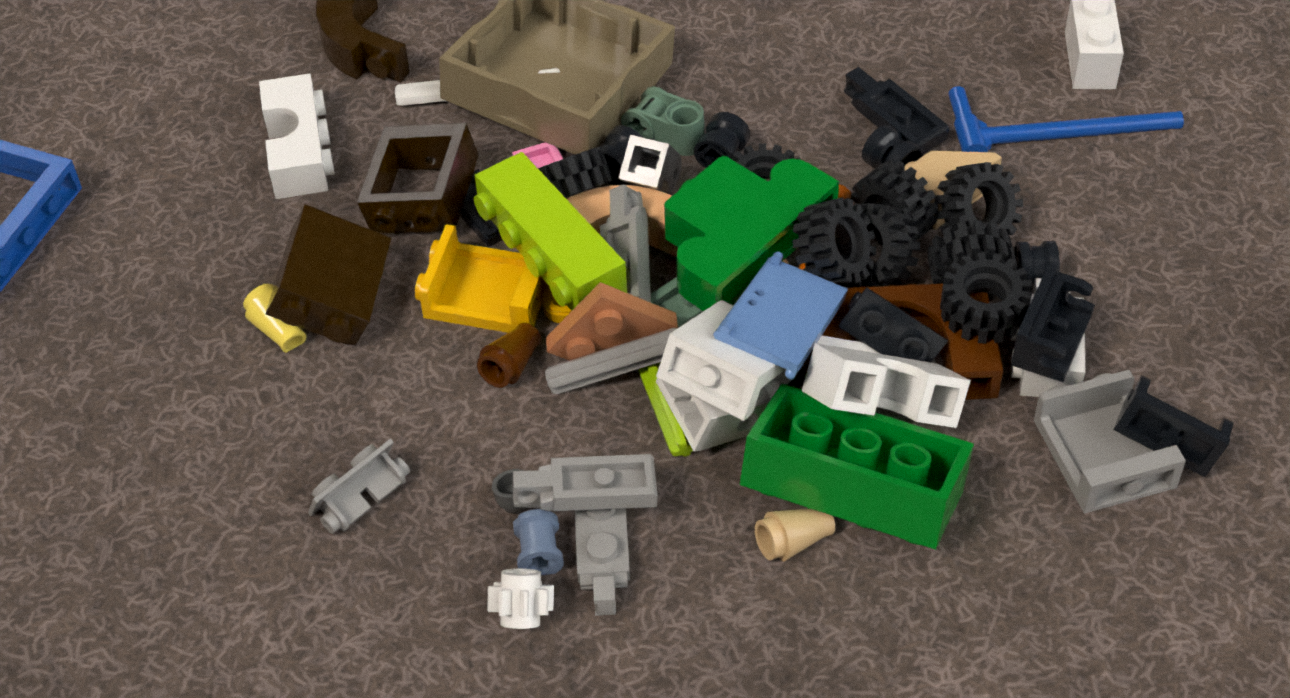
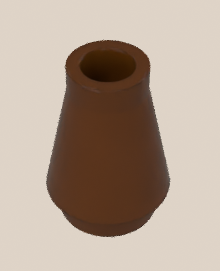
M520 323L511 332L483 347L480 351V358L477 361V369L481 377L488 384L497 388H503L509 383H516L535 348L541 343L539 331L529 323Z

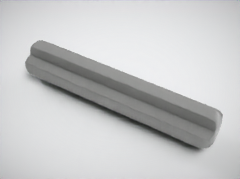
M671 328L548 367L545 370L548 387L553 394H560L661 362L669 334L677 328Z

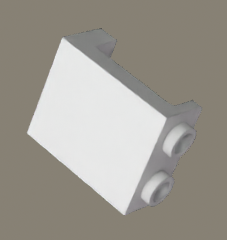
M720 300L669 334L656 377L744 421L752 415L762 387L773 379L783 384H788L792 380L785 376L786 369L714 338V332L733 307V305Z

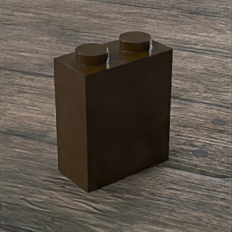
M304 204L290 232L265 314L279 319L285 324L298 326L325 336L333 342L356 345L370 322L392 238Z

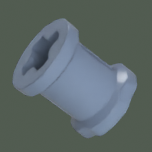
M533 509L521 513L513 521L514 534L520 539L521 553L517 558L518 568L539 570L541 575L556 574L564 565L563 553L557 549L555 533L559 530L558 516L554 512L541 509Z

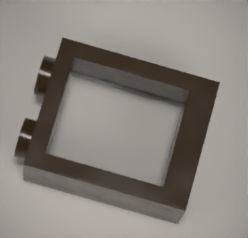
M467 123L384 127L357 201L370 230L381 233L439 232L444 230L446 224L457 226L479 156ZM398 169H441L434 191L390 193Z

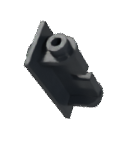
M867 287L862 293L857 291L853 295L847 306L850 310L838 325V327L880 354L925 362H932L948 341V339Z

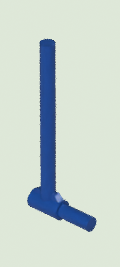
M953 87L948 93L956 118L954 127L962 152H988L992 144L1180 129L1184 124L1182 112L1176 111L987 127L986 123L978 120L972 114L967 94L963 87Z

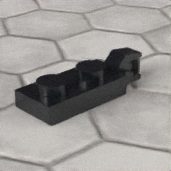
M860 67L853 69L845 75L846 85L844 93L852 98L851 103L857 111L878 128L886 124L892 126L901 133L902 140H910L923 148L924 153L948 139V125L890 78L886 81L880 80L877 82Z

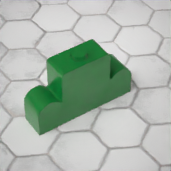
M719 157L695 178L684 182L679 191L664 203L665 239L678 247L677 288L679 294L702 311L707 310L720 300L733 305L768 258L778 251L783 254V261L797 249L793 248V240L799 239V235L793 232L794 224L800 223L797 219L799 212H803L804 208L809 205L837 199L839 181L800 159H787L775 164L771 170L770 181H766L729 157Z

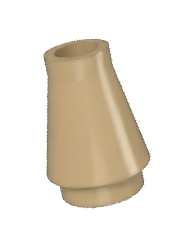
M810 508L767 512L764 519L758 520L755 524V537L763 556L768 560L780 558L782 562L822 538L833 535L835 532V521L832 515Z

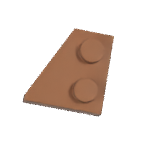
M600 282L546 337L547 352L570 361L671 328H678L677 315L673 311Z

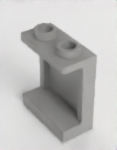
M1130 370L1114 374H1101L1092 380L1069 386H1055L1041 393L1038 398L1034 422L1083 513L1177 488L1186 460L1177 445L1153 451L1113 430L1125 398L1133 388L1135 378Z

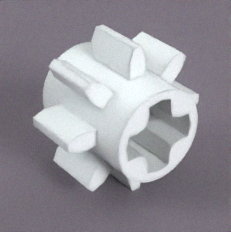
M523 568L506 569L501 571V582H494L493 586H488L487 611L499 612L500 625L513 629L535 628L540 626V615H548V611H553L554 585H542L541 571Z

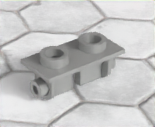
M389 439L378 449L373 444L367 446L350 462L353 467L340 478L335 474L330 475L312 491L311 494L315 498L312 500L308 514L313 516L321 510L324 515L320 520L327 531L333 534L338 529H341L344 532L371 509L369 503L361 496L363 491L366 490L378 504L406 482L405 476L410 473L408 465L401 458L397 457L392 460L388 455L394 443L392 439Z

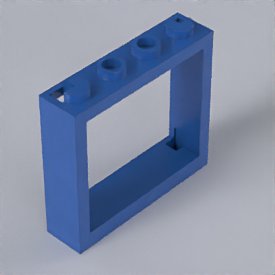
M0 140V172L34 181L35 183L0 225V292L82 189L71 159Z

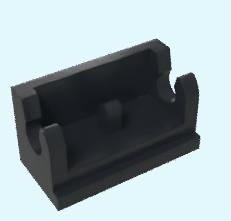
M1047 266L1017 332L1011 366L1064 383L1095 307L1094 304L1084 299L1073 297L1069 292L1075 291L1081 295L1090 296L1093 291V286L1083 279L1058 272L1056 267Z
M1141 375L1135 390L1131 389L1126 396L1113 430L1153 451L1177 445L1186 460L1184 467L1206 477L1229 445L1234 422L1223 418L1218 430L1148 394L1147 390L1151 379Z

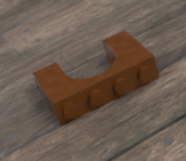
M943 284L847 288L848 291L843 304L822 334V336L852 341L859 340L838 327V325L850 310L847 306L853 295L857 291L862 293L867 287L948 339L939 353L945 368L971 380L965 400L994 399L999 396L1003 367L998 343H994L992 336H987L986 344L978 343L979 336L972 334L968 341L961 338V328L955 333L948 328L949 321H943L941 317L942 310H940ZM978 292L969 295L976 301L990 303L988 293ZM813 350L800 368L802 388Z

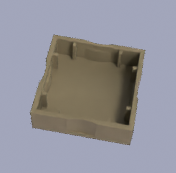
M499 0L494 10L486 18L473 25L439 58L440 98L576 155L602 145L610 131L621 124V116L628 109L635 108L641 102L643 92L648 87L655 86L670 67L673 59L675 26L627 7L601 0ZM553 68L560 70L559 73H538L540 70Z

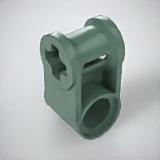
M655 86L648 87L641 95V102L635 108L628 109L621 116V124L623 126L636 130L643 138L670 144L682 156L694 155V147L700 137L705 134L704 109L699 103L673 95Z

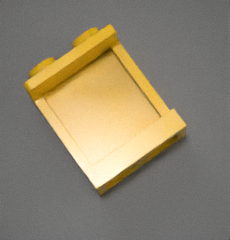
M446 224L440 240H434L431 245L429 266L426 273H420L417 278L415 299L421 303L423 318L509 333L520 323H529L535 326L542 307L543 292L549 285L541 276L535 277L529 271L521 253L460 243L457 237L456 226Z

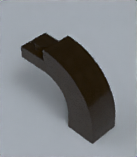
M377 0L316 1V17L322 47L329 61L337 69L356 80L366 70H369L378 78L383 79L387 77L400 83L408 76L410 68L406 44L362 27L378 9Z

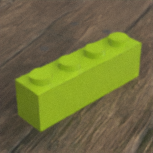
M523 152L475 174L477 195L474 196V203L478 213L485 221L491 220L496 225L504 243L510 249L516 248L521 253L529 271L535 277L541 276L550 287L554 299L560 306L564 307L567 305L572 311L600 282L627 293L626 262Z

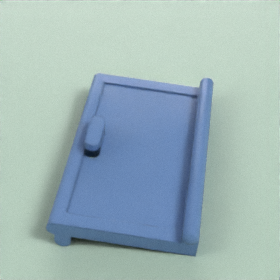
M777 251L772 257L767 259L718 326L713 336L721 342L786 369L785 376L792 380L813 350L814 344L819 341L843 304L848 289L782 262L783 254Z

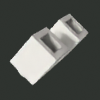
M311 74L259 81L262 112L270 139L265 141L268 169L275 198L281 199L328 191L327 176L334 175L335 172L331 149H323V145L331 143L327 120L319 119L318 117L327 115L322 89L314 91Z
M815 343L802 391L834 410L874 415L876 407H880L905 415L915 422L957 428L971 380L937 363Z

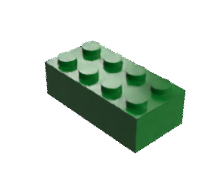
M781 383L747 435L740 485L759 491L767 496H774L807 507L808 509H814L853 522L863 528H871L904 539L909 543L936 550L963 493L974 443L878 413L868 415L834 410L807 395L802 389Z

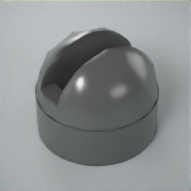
M511 469L500 473L493 480L492 491L495 501L500 508L508 513L518 514L526 511L528 508L514 507L512 478L513 471L524 470Z

